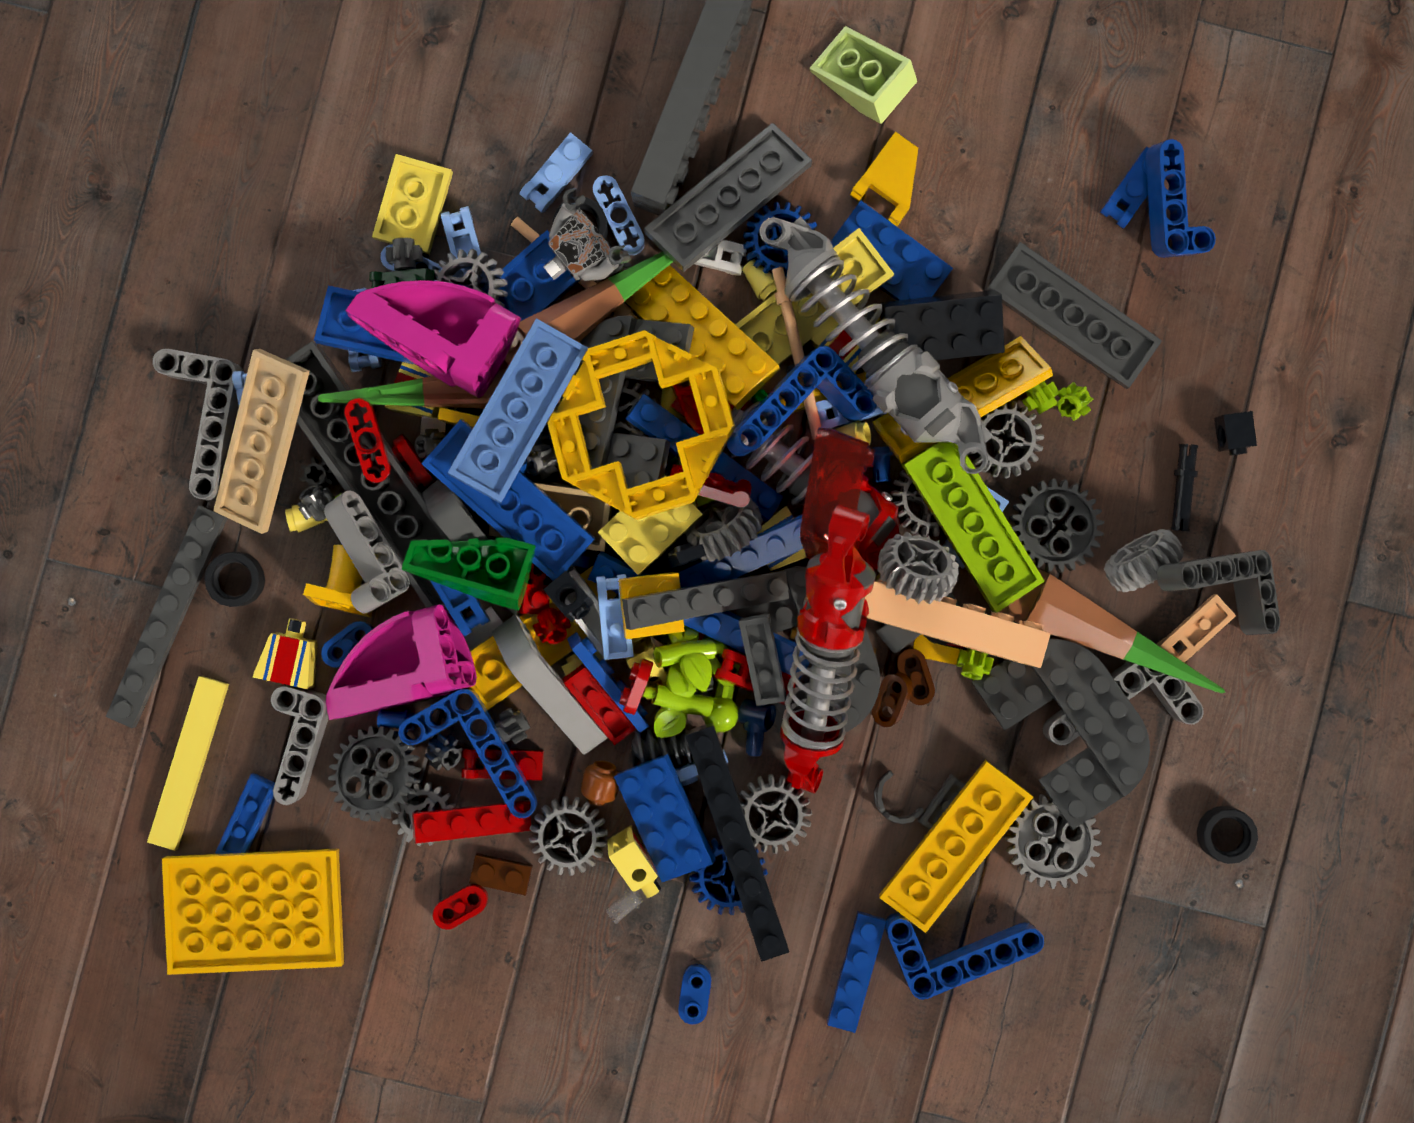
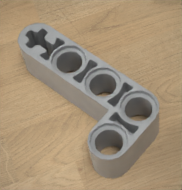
M349 490L326 504L324 508L326 519L365 584L356 588L351 594V602L355 609L361 613H369L405 592L410 585L409 578L406 572L402 570V565L362 498L356 492Z
M286 685L277 688L271 695V704L275 710L295 717L273 789L274 798L282 805L293 804L304 797L328 722L325 694ZM285 691L290 692L293 696V702L290 706L285 705L282 700V695ZM313 699L317 700L321 705L319 714H314L310 710V702ZM304 727L312 731L313 736L310 742L302 738L301 732ZM295 755L300 756L304 761L302 770L297 769L293 764ZM290 784L291 790L295 791V794L289 796V790L285 789Z

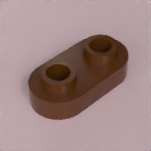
M913 648L904 649L896 658V667L898 672L906 674L912 682L913 688L909 701L916 705L928 704L935 695V687L925 656L919 650ZM909 657L915 660V665L912 668H908L905 665V661ZM917 685H922L924 688V692L921 695L914 693V688Z
M893 672L882 680L878 697L872 708V716L878 725L891 727L902 719L913 688L912 682L906 674ZM897 682L900 683L902 690L897 687ZM888 707L892 709V714L888 712Z

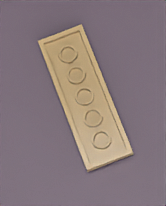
M262 349L253 350L214 512L261 534L268 532L310 370Z

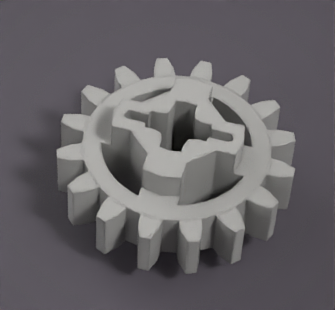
M427 782L424 788H422L420 783L414 784L416 795L407 794L406 796L410 804L400 803L401 813H395L398 814V818L392 822L393 824L401 825L397 832L398 835L404 832L408 834L406 842L409 843L413 839L412 813L421 812L429 804L428 811L438 810V802L442 809L456 807V804H448L447 802L451 797L450 793L444 796L441 794L443 788L441 785L433 790L432 782ZM419 795L428 796L425 801L421 802L412 799ZM406 813L410 816L411 825L407 821ZM427 842V843L429 844V846H431V845H433L435 842Z

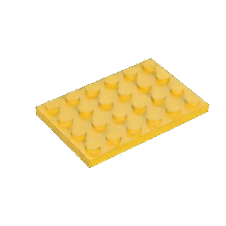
M339 849L166 856L162 858L167 975L342 967L344 965Z

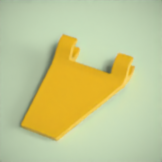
M895 131L873 163L856 183L850 196L859 202L868 188L872 189L896 206L888 220L895 226H898L910 209L919 148Z

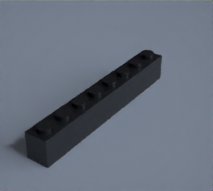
M711 722L685 731V736L761 962L789 953L787 940L714 723Z

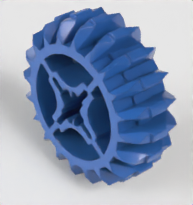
M775 202L774 211L771 212L770 208L765 205L763 206L764 216L758 212L754 213L753 217L756 222L748 221L747 228L751 231L744 232L743 238L750 241L743 244V248L747 251H752L746 256L747 261L757 259L753 266L758 268L762 265L764 273L783 267L785 277H787L788 251L773 248L766 242L765 245L759 247L758 236L761 224L766 219L775 217L794 223L800 217L799 214L802 207L797 206L793 212L790 211L791 203L786 202L784 210H780V204ZM807 212L802 216L806 223L810 219L811 214ZM816 222L808 223L812 230L817 228ZM774 226L770 229L772 236L770 240H777V235L778 237L781 236V226ZM779 254L787 263L774 262L765 255Z
M716 838L711 839L713 846L711 850L714 857L722 854V864L719 868L704 873L706 867L695 870L694 872L698 874L689 876L690 882L698 883L692 887V892H703L698 897L699 903L709 899L707 909L712 910L715 904H717L718 914L720 915L724 912V907H729V914L734 915V906H739L740 911L743 913L744 909L740 897L734 894L736 885L733 876L730 881L731 888H728V881H725V877L721 878V876L725 875L726 862L728 861L723 846L718 845ZM759 857L762 866L765 860L763 857ZM762 868L764 875H767V869ZM711 881L712 884L722 885L725 889L726 897L714 893L706 882Z

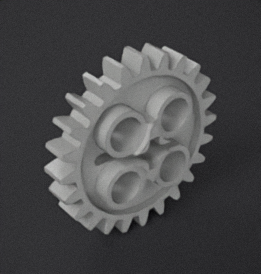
M1039 794V803L1032 799L1029 802L1030 807L1028 809L1025 808L1022 811V815L1018 816L1015 820L1016 825L1010 826L1009 830L1013 832V835L1006 836L1005 840L1013 843V846L1008 847L1006 852L1016 854L1010 862L1013 865L1021 864L1017 872L1021 875L1028 872L1026 879L1029 882L1034 881L1037 877V884L1040 887H1043L1047 880L1049 887L1055 889L1057 881H1059L1062 887L1067 888V879L1070 878L1077 884L1078 879L1076 875L1078 873L1085 877L1088 876L1084 869L1086 865L1095 867L1090 858L1091 856H1100L1098 852L1093 850L1094 846L1102 844L1101 841L1093 837L1099 834L1100 830L1091 827L1096 822V819L1092 817L1077 827V832L1073 837L1066 838L1065 830L1069 826L1051 798L1048 801L1045 795ZM1048 816V826L1045 829H1038L1037 822L1039 818ZM1061 816L1062 820L1057 826V818ZM1049 838H1058L1057 843H1052L1051 845L1048 843ZM1034 844H1040V854L1030 857V847ZM1068 852L1069 858L1067 863L1058 865V855ZM1049 856V864L1044 865V861H1046Z

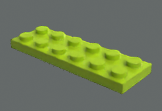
M936 442L902 464L993 612L1001 611L1045 582L978 473H967L961 467L957 444L952 442ZM967 456V466L971 469H975L974 465Z

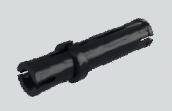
M1179 444L1178 469L1174 470V476H1177L1172 527L1170 530H1180V520L1182 519L1181 531L1190 532L1194 477L1198 476V471H1195L1198 445H1189V454L1187 456L1188 444Z

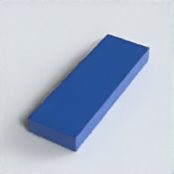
M255 773L250 774L216 849V854L249 852L274 797L273 789L275 782Z

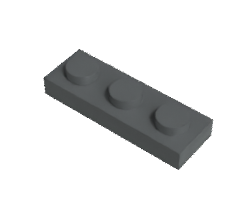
M763 614L740 618L739 626L756 705L785 702L787 696L770 615Z

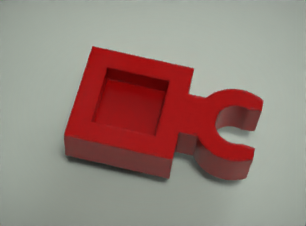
M532 564L520 610H517V613L539 614L542 610L549 608L550 597L543 590L548 586L543 585V580L547 575L539 568L538 573L535 575L533 571L534 564Z

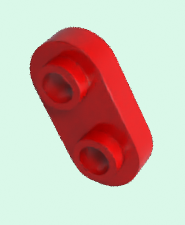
M401 434L393 440L395 446L391 449L401 463L406 461L411 470L408 474L417 486L423 484L426 488L436 481L435 477L421 464L423 461L417 456L415 448L407 437Z
M642 658L640 663H633L629 679L633 680L630 688L624 687L619 704L624 705L623 712L635 715L652 671V661Z
M470 884L441 900L433 910L435 924L441 929L449 930L481 913L488 903L486 889L482 886ZM476 894L479 897V902H471L469 895ZM446 908L452 909L454 916L447 917L444 910Z

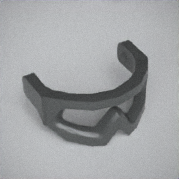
M889 770L875 785L874 803L879 813L888 820L899 824L913 823L916 818L924 813L922 807L916 809L911 815L903 817L893 816L886 812L882 801L883 786L894 775Z

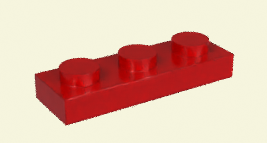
M581 664L562 678L565 686L614 746L636 730L635 726L584 664Z

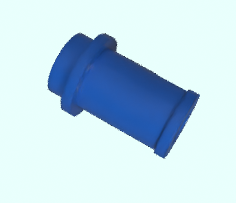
M872 447V453H870V456H873L872 482L891 481L890 455H893V452H890L889 447Z
M380 709L377 716V726L399 729L401 723L414 716L415 713H411L409 709H406L404 712ZM411 723L408 726L407 732L408 730H414L415 723Z

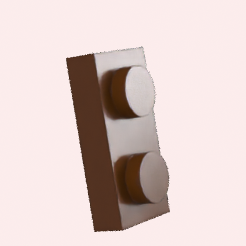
M477 853L469 884L526 896L533 865Z

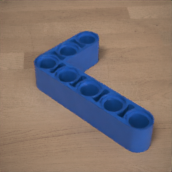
M820 346L804 356L733 430L727 441V447L732 454L739 457L745 456L759 448L816 387L844 418L852 422L873 413L877 405L872 400L873 395L870 389L864 385L861 379L832 348ZM816 358L821 361L822 367L818 365ZM798 377L803 380L804 386L799 383ZM836 379L841 383L842 389L838 387ZM779 395L784 398L786 406L780 402ZM856 401L861 405V410L857 407ZM760 415L766 418L767 426L761 422ZM741 434L748 439V446L742 442Z
M466 688L457 690L401 723L398 731L400 739L407 745H415L459 721L510 812L515 817L526 818L535 811L537 807L536 795L507 744L496 729L495 723L479 695L474 690ZM463 693L472 697L473 704L469 710H463L458 705V698ZM437 708H441L446 712L447 719L443 725H438L433 721L432 715ZM476 719H482L486 722L487 731L484 735L474 733L472 724ZM411 723L417 724L421 729L418 739H411L407 734V728ZM490 745H497L501 748L502 756L499 760L493 761L487 756V748ZM510 770L515 773L517 778L515 785L507 786L502 782L501 775L503 771ZM517 797H528L531 801V808L528 811H520L515 804Z
M893 913L887 917L885 924L886 934L912 994L922 1000L929 999L1040 952L1044 946V937L1041 932L1031 923L1024 922L927 961L914 928L907 918L900 913ZM904 923L906 924V929L902 934L895 935L892 933V928L895 924ZM1026 933H1034V940L1030 944H1022V938ZM1003 943L1008 945L1006 953L995 955V949L998 945ZM908 950L917 951V956L913 961L903 960V955ZM971 956H981V961L978 965H968V960ZM946 966H953L955 968L954 973L950 977L941 976V972ZM919 977H926L928 979V983L923 988L914 987V983Z

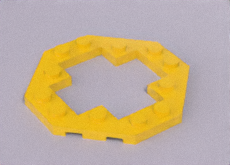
M645 330L588 348L582 359L581 367L576 376L573 375L562 395L561 403L547 422L562 479L636 520L693 503L735 429L719 369ZM653 362L659 385L662 389L688 380L690 381L704 434L676 443L683 472L628 489L623 467L619 461L592 469L578 416L606 407L599 379Z

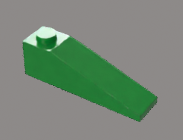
M507 537L496 538V540H478V538L468 539V541H448L447 539L414 540L410 542L402 570L489 603L519 611L528 585L536 545Z

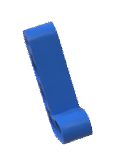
M1174 139L1152 145L1146 153L1152 251L1161 258L1191 256L1210 251L1216 241L1213 230L1206 226L1188 227L1183 146ZM1165 179L1167 180V182H1168V184H1169L1168 190L1165 188V185H1164V180H1165ZM1166 209L1170 211V219L1166 216ZM1195 236L1198 238L1199 241L1198 246H1196L1194 241ZM1168 238L1172 241L1171 249L1168 246Z

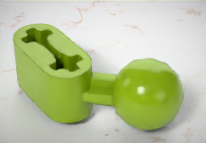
M708 637V638L703 639V640L711 639L714 643L719 642V641H717V640H715V639H713V638H711V637ZM717 654V657L719 658V660H720L721 663H722V662H723V659L721 658V655H722V654ZM716 657L713 660H709L713 677L717 668L721 667ZM734 663V673L738 674L740 665ZM715 678L718 684L715 697H713V709L709 717L702 716L705 724L713 722L716 732H726L731 730L738 721L739 710L736 703L732 700L735 685Z

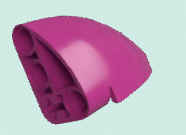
M402 281L364 290L355 296L345 310L355 323L387 346L451 387L457 385L477 398H481L485 394L500 370L521 321L518 315L495 303L494 298L462 285L442 281Z
M438 604L416 611L403 612L391 617L367 633L344 659L326 695V708L329 720L452 694L456 690L474 686L477 676L469 647L446 608Z

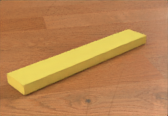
M198 676L148 837V843L174 851L179 848L228 690V683L205 676Z

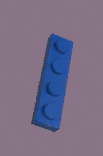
M575 632L567 638L571 649L623 712L624 705L619 704L623 689L627 685L622 679L617 682L611 674L614 673V670L604 658L600 661L594 653L597 652V649L588 637L582 639ZM639 703L635 715L623 712L639 733L649 727L644 717L648 712L641 703Z
M857 911L828 1015V1026L856 1033L886 924L884 918Z

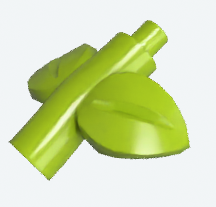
M684 625L685 632L668 634L672 644L655 647L653 653L654 662L658 668L680 663L684 678L696 689L706 692L712 677V667L709 660H713L716 654L723 653L724 644L721 642L714 643L711 639L698 640V631Z
M680 663L670 666L666 675V686L656 684L654 687L646 686L642 697L651 699L652 704L661 706L654 718V732L660 738L679 734L686 727L687 714L709 717L713 709V697L694 694L696 688L682 675Z

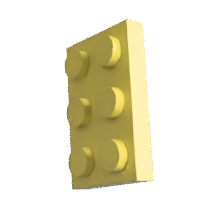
M396 154L372 237L390 244L396 238H412L415 241V245H420L422 253L430 255L453 171Z
M693 503L638 520L620 511L598 533L639 576L692 527L703 514Z

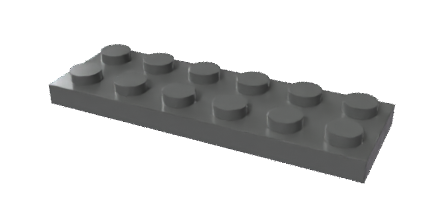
M771 123L644 228L645 235L685 272L812 166V159L774 123Z
M1022 242L1016 246L986 289V291L995 290L1002 294L1003 304L1125 389L1130 388L1162 342L1161 339Z

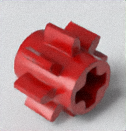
M547 608L536 616L538 623L532 625L542 643L547 641L550 644H557L566 638V629L571 627V623L560 610Z

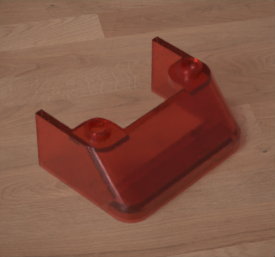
M819 427L815 439L800 529V541L808 562L814 556L828 551L829 523L836 506L842 505L858 510L863 473L866 472L867 467L873 466L874 449H870L868 442L831 428ZM856 541L854 545L857 551L860 549V541Z

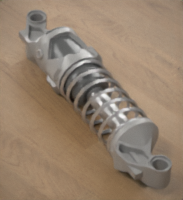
M801 216L794 223L775 217L766 219L760 227L762 240L773 248L788 251L785 295L791 301L796 302L804 299L811 293L813 294L801 307V312H807L818 301L824 306L826 311L814 321L813 327L820 326L832 316L839 326L826 337V341H832L843 330L852 338V341L839 351V356H844L856 344L862 351L858 355V361L852 366V371H856L860 367L866 373L864 385H868V389H870L873 395L872 400L883 413H889L899 424L901 431L909 436L914 443H955L959 448L960 465L964 471L970 474L984 471L988 464L985 443L993 435L981 422L976 406L966 400L959 393L957 385L954 382H950L939 370L940 365L928 351L923 352L920 347L917 348V345H909L907 343L908 334L899 333L896 335L895 332H892L895 327V319L887 318L876 323L882 313V304H872L863 308L869 299V290L859 289L852 292L857 281L856 275L847 274L840 277L844 269V261L840 260L837 252L833 249L831 241L826 236L816 230H812ZM774 226H781V236L777 240H770V229ZM837 269V271H836V273L834 274V276H833L832 278H830V276L833 274V272ZM852 279L850 285L843 293L837 285ZM865 294L857 307L850 301L859 295ZM877 309L870 321L864 317L866 313ZM890 323L885 332L878 333L877 330ZM974 451L980 453L983 458L982 465L978 469H971L966 464L967 455Z

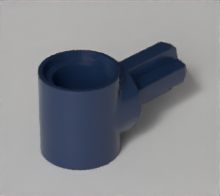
M747 698L742 702L738 713L739 722L747 730L746 753L749 756H761L763 753L764 732L772 728L776 718V708L771 704L757 706L755 700Z

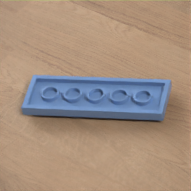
M536 318L449 469L448 475L501 504L580 365L588 347Z

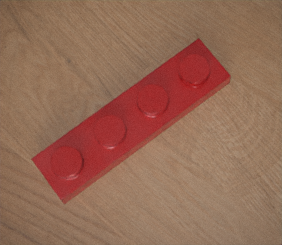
M528 800L515 803L520 811H528L530 809V801ZM506 803L412 813L415 844L531 831V815L526 818L515 817L510 812Z

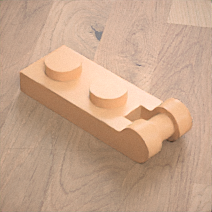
M1213 594L1167 637L1160 640L1157 645L1185 663L1236 615L1217 594ZM1178 641L1184 647L1180 652H1177L1172 647Z

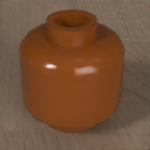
M598 760L585 768L581 783V793L588 799L590 804L603 806L605 803L616 799L619 787L614 776L620 773L616 766L611 762Z

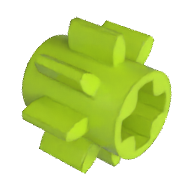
M1043 381L1026 391L1025 393L1028 397L1022 401L1028 407L1027 410L1029 412L1036 409L1040 415L1058 404L1055 396L1060 394V391L1054 382L1047 385Z
M1073 382L1067 388L1063 387L1059 390L1060 394L1058 396L1061 399L1057 401L1058 404L1055 406L1058 407L1062 417H1071L1075 421L1081 415L1085 416L1091 411L1087 405L1094 399L1090 397L1086 386H1076L1075 382Z
M967 648V651L961 649L956 666L962 668L961 675L964 677L981 680L983 674H990L994 658L988 657L987 653Z

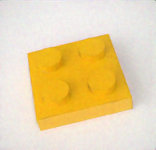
M678 572L618 579L625 639L685 632L684 620L633 630L626 629L622 599L680 588Z

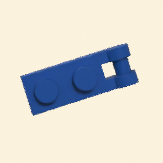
M1149 147L1142 151L1100 211L1105 217L1110 216L1117 221L1116 224L1122 229L1126 227L1148 195L1146 153ZM1118 201L1127 207L1125 211L1116 206Z
M431 581L464 636L472 633V629L479 624L483 626L490 622L489 616L476 597ZM470 606L474 614L465 619L461 611Z

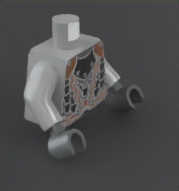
M576 188L567 190L563 195L564 203L554 219L549 234L550 241L548 245L556 256L543 267L553 280L566 270L569 271L576 281L580 279L584 281L605 279L619 267V264L629 262L631 257L627 255L621 258L620 250L625 246L611 247L580 208L576 211V206L582 205L585 202V196H579L575 201L573 193Z

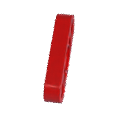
M364 398L352 399L345 407V417L363 475L371 482H382L389 476L391 466L373 407ZM355 403H359L360 407H366L367 413L363 414L364 422L371 421L373 427H363L356 431L354 425H360V420L358 416H352L351 411L355 409ZM363 432H371L375 435L377 441L373 448L366 449L361 446L359 438ZM380 449L381 455L375 456L378 465L383 464L385 467L381 471L380 477H377L375 473L369 472L373 462L371 457L365 460L363 454H372Z

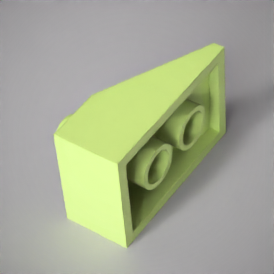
M847 26L841 30L809 68L811 73L856 110L880 124L884 122L917 82L910 59Z

